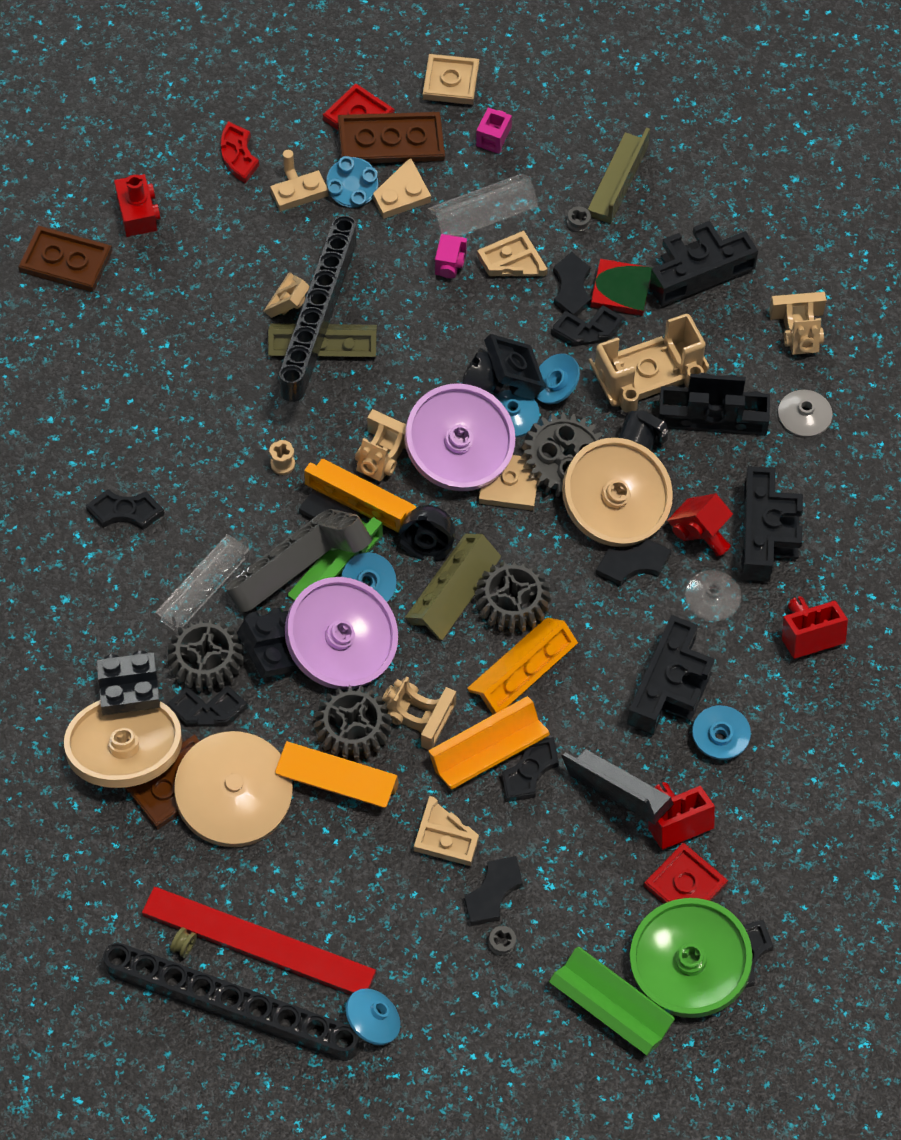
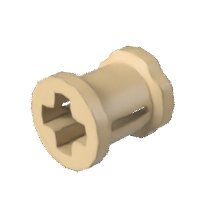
M286 440L274 442L269 450V454L272 457L271 468L278 475H287L295 468L294 448Z

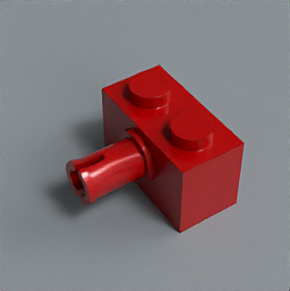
M145 174L131 175L127 178L114 180L126 237L157 231L156 220H161L157 204L152 205L151 200L155 199L152 183L147 184Z
M717 493L687 498L667 520L678 538L683 541L704 539L716 556L723 555L731 547V544L726 541L718 530L728 521L733 513Z
M801 596L797 598L800 604L796 598L789 601L788 609L792 614L783 616L782 641L794 659L846 643L848 619L836 601L812 608L808 607L805 599Z
M666 782L662 783L664 791L660 784L654 787L670 796L674 804L655 824L648 821V830L662 850L714 829L715 806L701 786L676 796Z

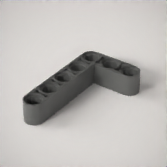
M334 509L326 510L318 514L227 584L225 589L239 611L247 612L272 595L331 548L355 553L367 547L372 542V538L358 515Z

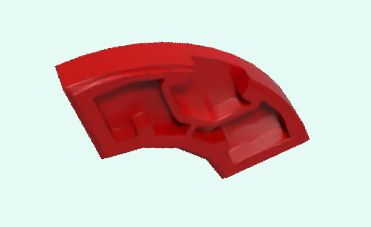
M228 121L221 136L222 158L228 170L237 179L247 183L259 167V160L251 155L247 148L251 138L250 131Z

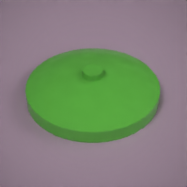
M700 898L676 899L654 909L638 926L630 949L631 970L641 993L669 1014L687 1018L704 1017L728 1007L745 989L752 970L751 942L742 923L725 907Z

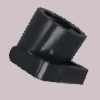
M644 410L630 411L626 414L618 438L634 441L651 451L653 444L661 447L668 440L667 424Z

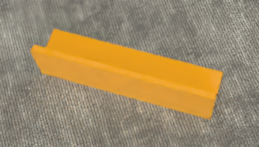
M321 459L317 465L310 462L304 470L305 485L371 519L375 517L384 526L398 533L401 523L408 512L416 508L415 505L325 459Z
M545 618L467 689L470 693L480 695L491 713L496 714L507 708L578 642L565 621Z
M527 696L428 750L437 775L450 789H454L546 738L550 733L538 720L534 703Z
M286 741L275 771L278 776L382 808L387 807L391 794L395 795L399 785L398 776L288 741Z

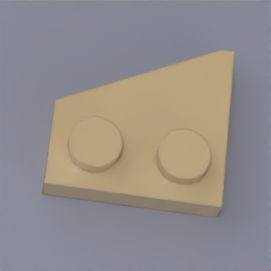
M409 159L373 193V200L381 216L385 219L430 203L431 195L412 159Z
M525 231L477 250V257L489 276L547 275L548 269Z
M288 273L264 312L272 318L279 314L284 315L290 309H298L303 305L306 298L305 294L310 286L301 278Z
M429 796L414 844V851L471 866L479 835L469 826L463 825L460 819L452 812L449 813L441 807L437 799Z

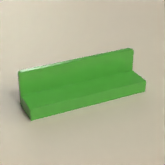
M375 517L368 523L362 521L372 538V542L364 549L355 553L331 548L315 562L291 589L288 597L295 601L298 595L309 585L322 579L341 577L344 566L351 558L361 553H368L383 536L382 522Z
M580 947L574 949L565 966L554 972L549 981L646 1055L659 1046L675 1020L671 1014Z

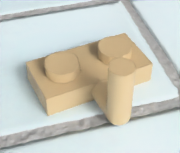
M285 150L283 152V162L288 180L270 186L271 194L279 211L281 212L327 197L328 188L319 170L298 177L294 169L293 152Z

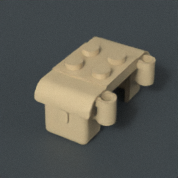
M683 314L667 320L664 339L661 336L618 351L620 339L617 337L597 345L595 362L592 359H588L610 404L615 407L621 406L622 410L626 413L637 410L638 400L660 393L661 386H680L685 383L688 388L690 374L706 373L709 370V364L704 357L705 341L689 314Z

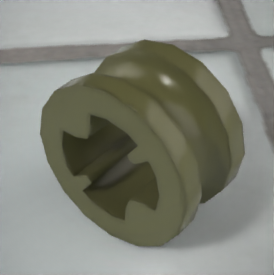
M182 927L175 935L170 951L172 953L179 952L180 957L186 958L196 942L197 934L194 932L188 934L187 929Z

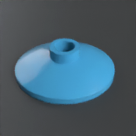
M556 354L546 359L539 366L546 388L536 398L545 404H556L566 399L573 392L579 380L580 369L577 361L572 356Z
M511 390L502 391L498 396L494 395L506 408L512 419L515 438L526 435L534 423L538 424L540 412L538 404L534 399L530 400L512 395ZM508 408H516V410L512 411Z
M376 553L358 554L351 558L343 568L341 577L355 579L362 582L363 577H368L370 579L369 586L377 591L386 602L393 596L396 589V574L389 561Z
M718 705L703 710L697 716L693 724L692 734L694 742L701 752L714 759L726 760L740 755L747 748L751 737V730L747 719L742 713L732 707ZM723 734L726 738L721 740L716 738V735Z
M366 988L355 991L348 998L346 1003L347 1020L353 1031L360 1038L371 1044L385 1045L397 1037L400 1031V1017L393 1003L385 995L376 990Z

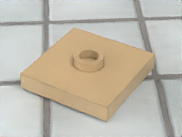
M429 54L423 100L473 105L479 59Z
M512 455L504 472L492 483L481 488L479 504L534 511L538 478L529 479L528 476L532 469L523 468L527 460L522 459L521 456Z

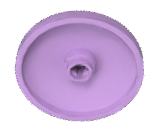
M447 384L427 392L414 405L405 427V445L411 462L427 480L445 489L470 491L487 486L504 472L514 452L515 429L506 408L489 392L468 384Z
M330 577L309 585L292 603L285 622V639L292 659L306 676L323 686L347 690L349 685L352 689L368 685L388 668L397 650L398 628L388 603L372 587L351 578Z

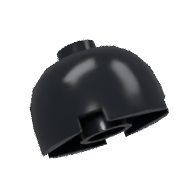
M480 347L462 377V384L476 386L495 396H498L504 385L499 383L496 378L488 351Z
M431 505L419 506L408 512L401 523L398 535L401 538L400 545L409 555L417 559L424 560L423 555L434 557L433 561L440 560L446 557L453 548L455 526L446 511Z

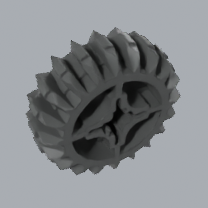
M515 559L511 565H507L503 560L500 563V568L492 564L490 572L484 571L482 580H478L477 590L475 591L476 608L481 611L482 620L488 619L490 627L498 624L500 632L505 627H508L511 634L515 631V628H519L524 633L526 625L534 629L536 620L542 622L544 619V613L549 611V602H551L549 582H545L544 573L537 574L538 569L536 566L528 569L526 561L519 566ZM504 583L503 588L496 590V593L491 594L497 586ZM535 599L529 607L522 610L524 604L530 603V600Z
M200 617L196 625L188 621V629L179 627L178 635H172V644H169L167 647L169 654L167 656V663L170 665L171 674L176 675L177 682L179 684L185 682V687L187 688L196 685V690L199 693L203 687H207L208 691L212 692L214 685H218L219 688L223 689L224 680L232 683L234 680L233 674L239 675L240 665L244 663V657L242 656L244 646L240 644L241 640L237 634L235 635L234 628L232 626L226 628L223 620L215 625V620L212 617L208 623H204ZM213 640L223 644L227 650H222V647L214 645ZM183 659L189 660V663L196 664L198 670L188 666Z
M350 685L347 687V692H342L341 689L337 688L336 696L328 693L326 696L327 702L320 701V711H316L314 715L316 720L314 730L318 732L316 734L317 741L323 742V749L325 751L332 749L331 754L333 756H338L342 753V758L346 760L349 756H354L356 762H358L359 755L361 754L369 759L371 757L370 750L379 753V744L386 745L388 742L387 736L392 732V727L390 726L392 717L390 714H387V704L383 705L382 697L374 698L375 695L372 689L364 693L362 686L357 691H353ZM367 711L374 716L377 722L375 727L370 725V721L365 719ZM331 720L337 722V726L340 727L341 733L339 736L332 731L330 727Z

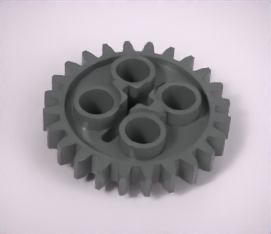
M564 412L561 413L559 419L552 413L548 420L542 417L539 423H534L530 431L527 432L526 440L521 446L525 450L521 458L527 460L523 468L532 469L528 476L529 479L537 477L539 480L536 486L539 487L545 484V493L555 489L556 497H559L562 492L565 475L563 470L567 469L572 459L581 449L594 441L600 440L603 435L602 432L596 434L592 432L595 428L594 424L586 427V418L577 422L575 414L569 420ZM559 435L565 436L568 441L563 440ZM542 452L548 453L552 458L544 456Z

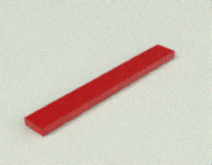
M155 886L142 911V915L146 918L178 930L184 927L189 934L194 932L199 938L350 995L359 989H370L376 975V969Z

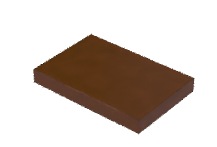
M38 225L18 268L21 273L94 292L113 250L111 245Z
M195 734L182 742L181 751L177 759L164 773L146 783L125 787L126 791L157 830L180 815L174 795L175 777L186 753L200 741Z

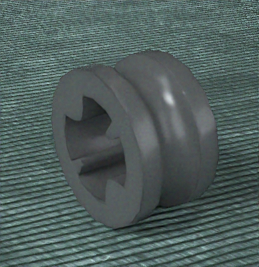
M573 207L570 209L567 217L568 228L578 233L586 231L590 226V212L584 207Z
M507 926L495 927L491 931L488 940L490 950L497 955L509 954L515 947L516 935ZM497 935H501L503 938L508 936V946L504 947L502 943L497 945L495 943L498 938Z

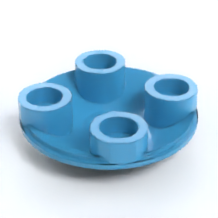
M344 156L328 172L326 180L328 192L342 206L351 208L363 206L373 199V193L378 189L377 171L370 163L361 158Z

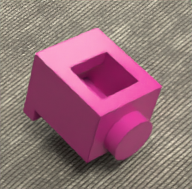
M488 108L476 130V146L500 154L502 146L511 130L512 115Z
M441 234L435 257V275H440L444 278H456L458 268H463L467 255V238Z

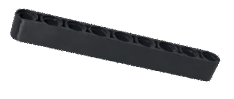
M339 216L332 222L279 371L280 395L286 401L295 402L302 399L309 384L356 247V221L350 216Z
M113 943L104 951L103 959L107 972L115 979L341 1061L351 1060L358 1053V1035L347 1024L122 943ZM116 957L126 958L121 965L111 964L112 960ZM144 967H152L154 969L149 975L139 974V971ZM172 977L182 979L177 985L171 986L167 984V981ZM200 987L210 989L208 994L204 996L195 994L196 990ZM229 997L238 999V1002L233 1006L223 1004L224 1000ZM262 1007L266 1009V1013L262 1016L257 1017L251 1014L255 1008ZM289 1017L295 1020L292 1026L284 1027L280 1025L281 1020ZM313 1028H320L324 1031L319 1037H311L308 1034ZM342 1038H348L353 1042L346 1048L339 1047L336 1044Z

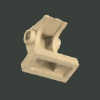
M825 292L772 296L769 308L770 319H784L786 331H784L785 347H790L792 355L819 352V345L824 343L821 318H815L814 320V316H822L824 314L826 305Z
M372 409L367 417L368 432L375 436L371 442L363 438L362 444L355 456V460L358 461L356 471L381 481L386 475H392L397 464V458L402 450L406 449V424Z
M406 676L401 681L396 679L393 684L394 687L390 685L382 697V700L385 702L384 705L387 704V714H390L393 724H403L422 732L421 747L430 750L435 746L456 705V691L446 687L440 699L432 700L417 694L419 690L415 685L409 683V677ZM411 705L425 710L422 718L408 713Z

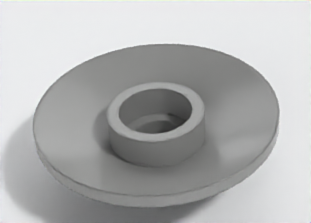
M797 390L787 394L782 399L778 408V418L781 425L789 433L798 437L810 438L818 436L828 429L832 421V408L826 398L819 393L811 390Z

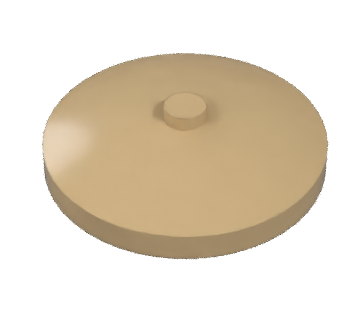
M605 438L588 444L572 459L563 478V501L571 520L586 536L605 545L627 547L649 539L665 523L671 510L673 491L666 468L653 452L643 445L628 439Z
M99 700L84 708L73 718L64 736L65 754L71 769L85 781L109 788L132 787L153 780L171 767L182 747V732L176 714L162 702H160V708L102 716L101 702Z
M238 731L217 733L199 741L186 753L175 777V802L182 820L200 838L224 847L248 846L271 835L285 819L292 798V780L278 776L275 772L281 757L280 752L264 739L253 734Z

